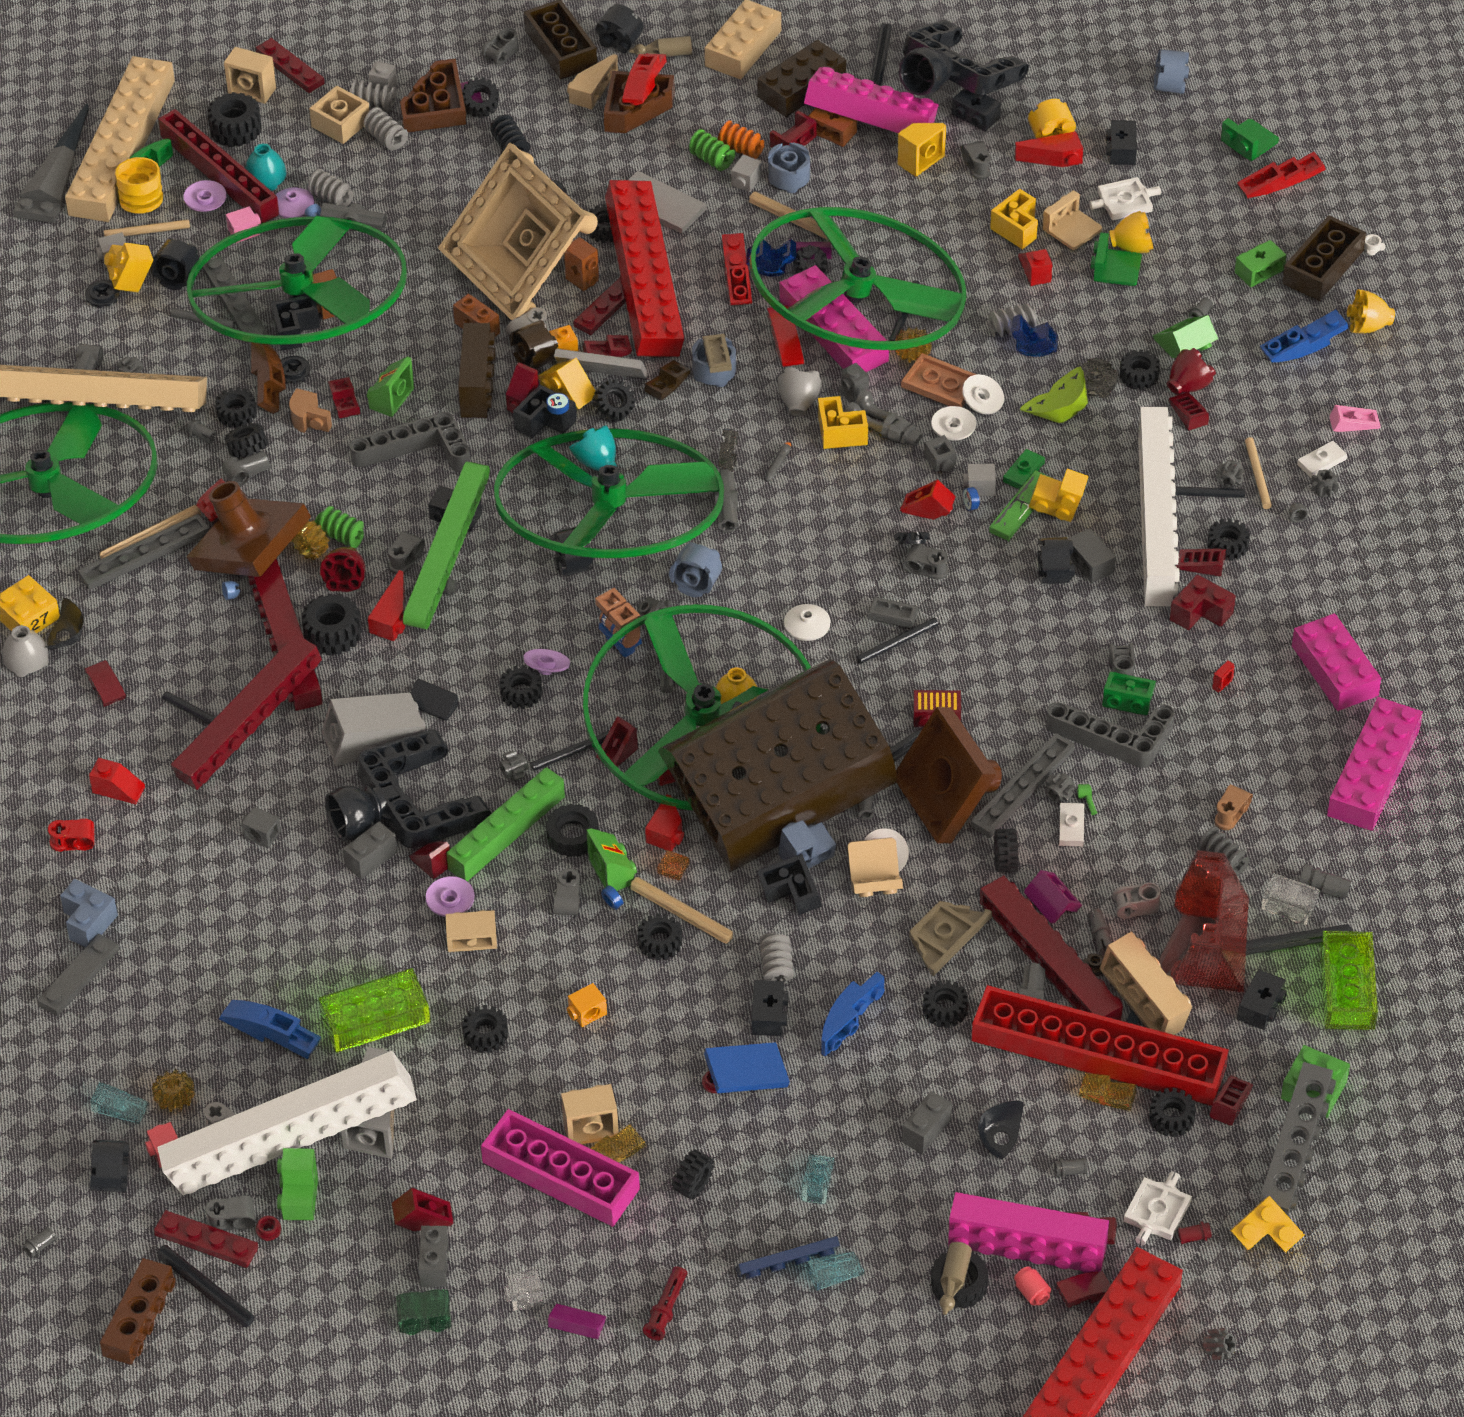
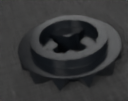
M812 245L801 247L795 253L793 259L794 270L797 274L806 270L807 262L804 258L810 259L815 255L814 262L824 273L828 265L826 254L819 247Z
M100 280L87 287L85 296L87 302H90L92 307L96 305L100 308L103 305L110 307L111 303H117V298L120 297V290L114 289L112 281Z
M288 356L281 359L285 384L290 381L295 384L298 380L303 382L305 377H309L310 364L305 358Z
M897 532L894 535V541H898V544L926 543V540H930V534L927 532Z

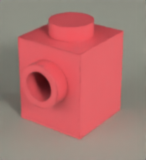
M171 1122L157 1125L147 1131L149 1141L145 1142L146 1149L150 1157L155 1156L160 1168L162 1167L157 1147L178 1139Z

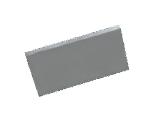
M637 171L628 179L651 181L660 223L681 234L707 210L706 203L640 171Z
M555 349L554 358L558 363L577 358L584 371L647 379L648 371L641 360Z

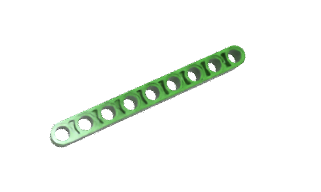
M465 462L405 608L403 616L404 625L426 630L429 628L488 482L489 466Z

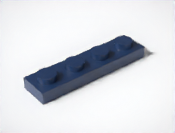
M837 1236L740 1263L735 1267L738 1278L745 1276L746 1280L761 1276L760 1271L770 1269L771 1273L785 1269V1264L795 1262L797 1266L810 1262L809 1257L819 1255L820 1259L835 1254L834 1250L840 1246Z

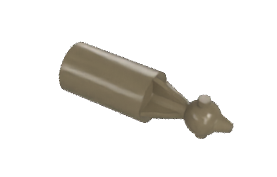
M691 37L657 39L647 46L637 44L634 48L629 49V52L637 56L645 53L666 54V57L692 55Z
M953 1242L948 1248L941 1277V1284L945 1295H943L939 1302L943 1315H947L954 1308L955 1300L953 1297L964 1286L972 1249L969 1245L962 1242Z

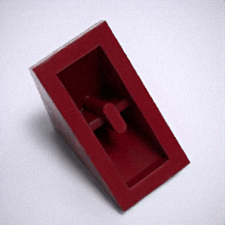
M620 716L616 717L601 746L616 767L638 750L637 728Z
M447 841L431 842L420 847L409 857L434 880L448 869L447 852L450 850V845Z

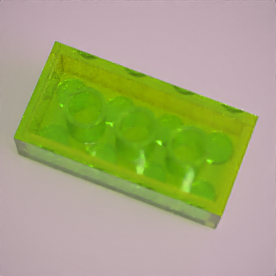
M1323 931L1320 954L1325 1029L1375 1030L1378 1007L1373 932Z
M413 968L318 998L320 1014L336 1053L431 1023L429 1005Z

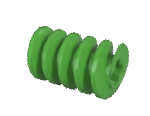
M697 130L690 140V153L709 163L710 166L723 171L732 164L735 151L730 150L729 145H724L723 141H718L716 137H712L705 130Z
M328 506L315 519L314 529L316 531H320L330 538H335L336 541L342 542L344 545L357 548L363 540V521L356 522L355 517L349 518L347 513L342 514L341 510H335L333 506Z

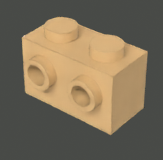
M494 910L445 914L448 952L497 949Z

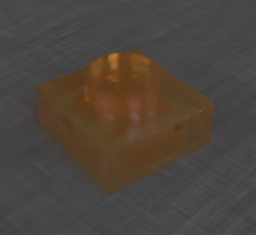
M667 850L657 867V873L680 881L690 864L689 857Z

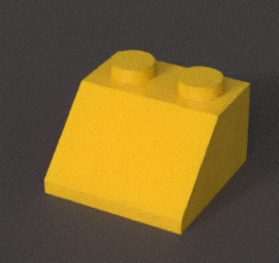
M912 123L907 128L902 129L898 133V165L917 177L945 157L946 125L944 123Z

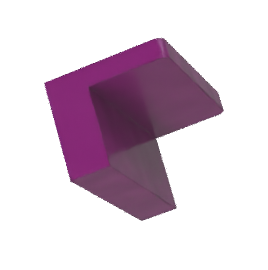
M1040 870L1024 890L1027 897L1050 923H1056L1066 910L1077 912L1082 906L1053 872Z

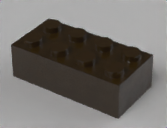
M556 0L524 11L525 32L560 80L581 73L597 64V47L562 0Z
M817 39L758 77L757 97L783 116L788 117L806 105L804 101L809 80L820 67H829L834 72L846 73V59Z
M1328 215L1284 265L1282 284L1321 301L1364 251L1366 232Z
M490 323L463 324L458 383L461 418H487L488 409H492V396L489 393H493L494 381L491 377L495 376V364L492 361H496V348H492V345H495V332H491Z

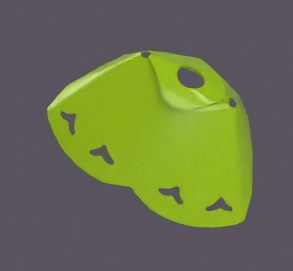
M1077 367L1068 372L1053 384L1048 393L1034 397L1022 405L1020 410L1057 423H1064L1074 417L1088 404L1082 368ZM1078 373L1077 379H1071V377L1076 376ZM1063 384H1065V389L1058 390L1060 387H1062ZM1045 400L1043 404H1037V402Z

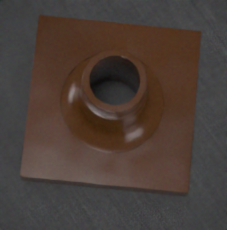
M224 482L216 486L209 495L219 520L187 555V558L193 569L197 571L261 577L309 521L311 515L304 503L249 499L242 492L237 482Z
M936 707L896 769V783L936 843H952L984 793L995 792L999 788L1002 779L999 764L995 760L986 759L951 707Z

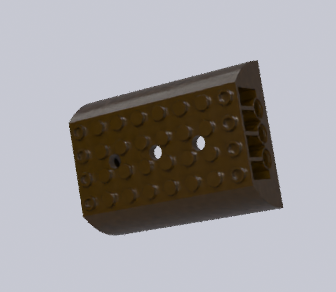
M826 659L666 744L658 751L730 873L779 847L782 829L786 825L802 820L807 826L823 823L895 784L897 780L895 763L888 743L841 666L831 659ZM818 724H825L828 726L829 732L824 735L819 734L816 731V726ZM778 746H783L787 749L788 753L784 757H778L774 753V749ZM742 769L746 776L740 780L735 779L732 771Z

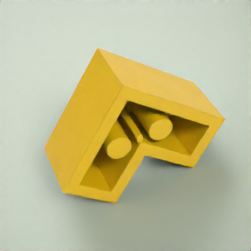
M1018 189L991 210L990 229L1023 250L1037 239L1038 220L1035 219L1036 198Z
M124 243L123 246L112 244L109 252L105 254L104 264L107 266L109 278L112 280L114 289L139 292L153 262L149 246Z
M577 358L556 363L538 375L540 385L556 393L565 394L576 403V410L592 401L595 395V389Z
M840 396L818 398V420L823 449L868 445V423L865 410L843 412Z
M1070 469L1066 470L1062 481L1040 474L1028 507L1057 517L1060 520L1071 522L1082 498L1088 476Z
M1267 1196L1229 1230L1246 1250L1251 1249L1267 1234L1283 1252H1287L1304 1236L1303 1232L1270 1196Z

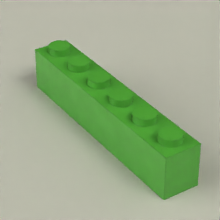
M547 767L544 768L447 852L448 870L459 878L466 881L470 880L565 797L564 779Z

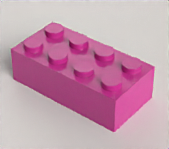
M1335 613L1294 628L1292 648L1337 711L1379 696L1380 675Z

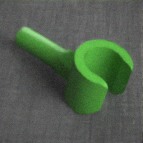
M1078 784V799L1086 798L1091 814L1096 815L1097 811L1092 801L1091 785Z

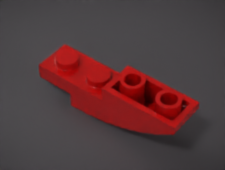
M646 53L638 55L625 85L622 98L623 103H630L631 105L644 103L655 87V77L667 62L666 54Z
M743 233L723 234L724 268L730 305L752 304Z

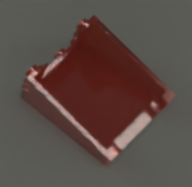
M1197 850L1175 890V907L1178 912L1183 915L1216 919V924L1205 923L1203 934L1200 936L1192 933L1188 949L1182 959L1173 964L1170 976L1175 981V984L1244 992L1249 897L1224 853Z

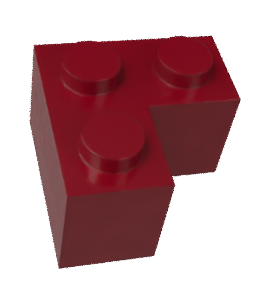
M1197 574L1171 602L1170 621L1188 631L1201 617L1222 627L1234 613L1236 595Z

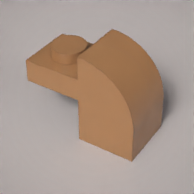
M296 388L289 401L293 426L303 433L306 432L308 427L329 432L332 427L331 413L329 410L318 407L317 393Z

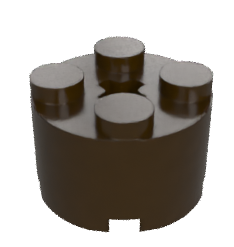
M542 320L519 328L510 334V345L515 346L516 352L513 355L517 363L538 369L555 361L554 354L555 349L558 348V342L554 336H550Z

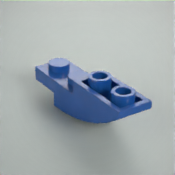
M1335 309L1301 329L1298 325L1260 345V349L1271 362L1297 359L1330 345V338L1347 330L1348 323Z
M879 972L872 975L861 986L852 981L836 999L823 1027L821 1039V1054L823 1056L837 1050L846 1037L852 1036L859 1027V1015H862L874 1000H879L885 991L884 976Z
M231 1000L219 1020L261 1042L268 1038L306 1059H309L321 1039V1036L300 1026L301 1019L276 1008L255 1002Z

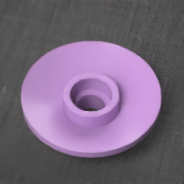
M210 180L195 182L184 192L185 204L190 209L199 212L215 210L226 200L225 188L218 182Z
M287 188L276 194L279 216L283 218L305 216L306 208L314 204L313 195L302 188Z
M548 649L530 650L524 654L523 658L528 666L538 670L543 675L561 672L570 666L568 657Z
M449 876L440 878L433 882L426 892V903L429 909L443 917H446L445 914L465 913L474 902L472 886L466 880L459 877Z

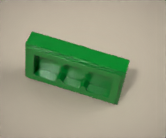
M1025 449L1005 473L1003 482L1020 490L1035 470L1039 471L1044 465L1045 457Z

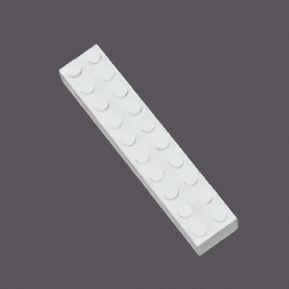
M1141 407L1138 448L1145 606L1171 607L1173 597L1178 595V583L1175 582H1179V568L1175 565H1178L1179 553L1174 549V547L1178 546V534L1173 532V530H1177V517L1173 515V513H1176V500L1172 498V496H1175V483L1171 481L1175 477V467L1170 465V463L1174 462V449L1170 448V446H1173V433L1169 432V430H1172V416H1168V407Z
M387 1052L158 1146L162 1171L183 1196L194 1193L198 1189L210 1184H216L227 1177L240 1174L249 1168L265 1164L267 1161L283 1155V1148L309 1146L315 1141L333 1136L342 1130L358 1126L364 1121L380 1117L386 1112L404 1107L408 1103L416 1101L411 1076L394 1052Z

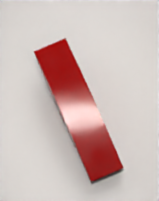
M1312 152L1298 161L1295 157H1292L1278 166L1275 162H1272L1240 180L1237 184L1247 198H1252L1288 188L1326 169L1317 154Z
M767 308L776 351L782 366L804 364V357L795 324L785 319L773 308Z

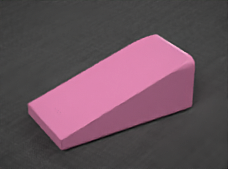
M1335 405L1330 414L1332 429L1336 432L1380 428L1376 410Z

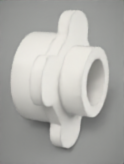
M1370 234L1366 236L1364 249L1368 255H1375L1378 251L1385 249V244L1381 243L1382 240L1378 235Z

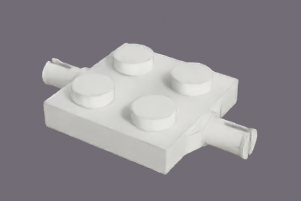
M1138 177L1098 186V194L1101 199L1090 201L1089 205L1091 210L1105 208L1111 220H1117L1141 211V213L1152 212L1153 205L1149 197L1161 195V190L1159 186L1147 189L1141 184Z
M1170 1172L1165 1183L1155 1182L1144 1177L1124 1215L1125 1223L1141 1229L1135 1239L1138 1244L1141 1242V1245H1145L1150 1234L1172 1240L1192 1199V1196L1180 1192L1175 1187L1180 1178L1178 1173H1175L1174 1176V1172Z

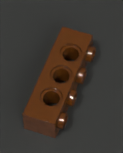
M142 1258L100 1341L103 1357L132 1365L136 1356L139 1357L141 1355L144 1340L147 1335L152 1333L154 1320L157 1314H161L168 1292L171 1293L174 1289L176 1279L173 1277L171 1266Z

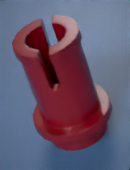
M1200 1221L1198 1225L1178 1228L1181 1245L1198 1240L1206 1242L1208 1238H1212L1209 1223H1204L1203 1221Z

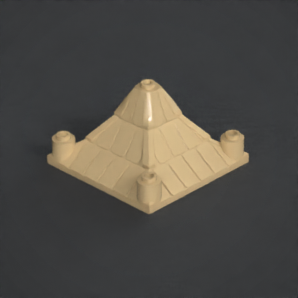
M509 143L438 249L502 312L513 320L536 308L531 299L534 298L542 283L545 282L552 269L564 255L573 238L576 237L578 232L584 234L592 233L596 229L598 221L595 214L581 209L534 164L531 154L521 151L514 144Z

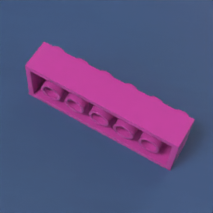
M820 67L809 80L804 104L896 133H900L902 129L907 128L912 123H934L939 105L933 103V100L928 98L921 99L914 97L909 92L901 93L895 91L890 86L876 85L871 80H860L848 73L834 72L829 67Z
M815 265L779 282L780 302L784 306L789 305L791 307L811 291L832 282ZM843 294L806 320L813 325L840 335L863 340L887 341ZM810 333L842 369L857 363L865 372H868L889 362V350L851 347Z
M1377 697L1330 796L1327 816L1373 831L1418 735L1423 711Z
M510 1109L505 1112L481 1145L482 1162L612 1227L640 1190L639 1172Z
M955 1192L949 1217L948 1246L953 1242H962L969 1245L972 1251L985 1255H999L1012 1260H1026L1034 1264H1047L1057 1266L1060 1269L1069 1268L1084 1273L1102 1271L1107 1249L1109 1220Z

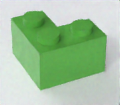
M283 1148V1156L278 1158L277 1172L280 1174V1188H283L282 1194H278L277 1209L282 1210L283 1220H314L318 1186L314 1149Z

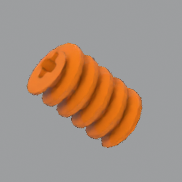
M730 120L724 124L718 135V141H723L724 145H729L730 150H735L739 154L742 153V155L757 159L764 149L765 142L761 140L760 133L754 134L753 130L747 131L746 127L740 128L737 123L733 125Z

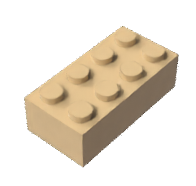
M744 0L706 45L705 66L741 80L781 32V12L750 0Z
M1131 931L1109 944L1100 970L1147 1028L1173 1035L1182 1031L1192 1009L1191 1002L1185 994L1179 991L1173 978L1166 975L1162 970L1159 961L1145 949L1143 941L1137 938Z

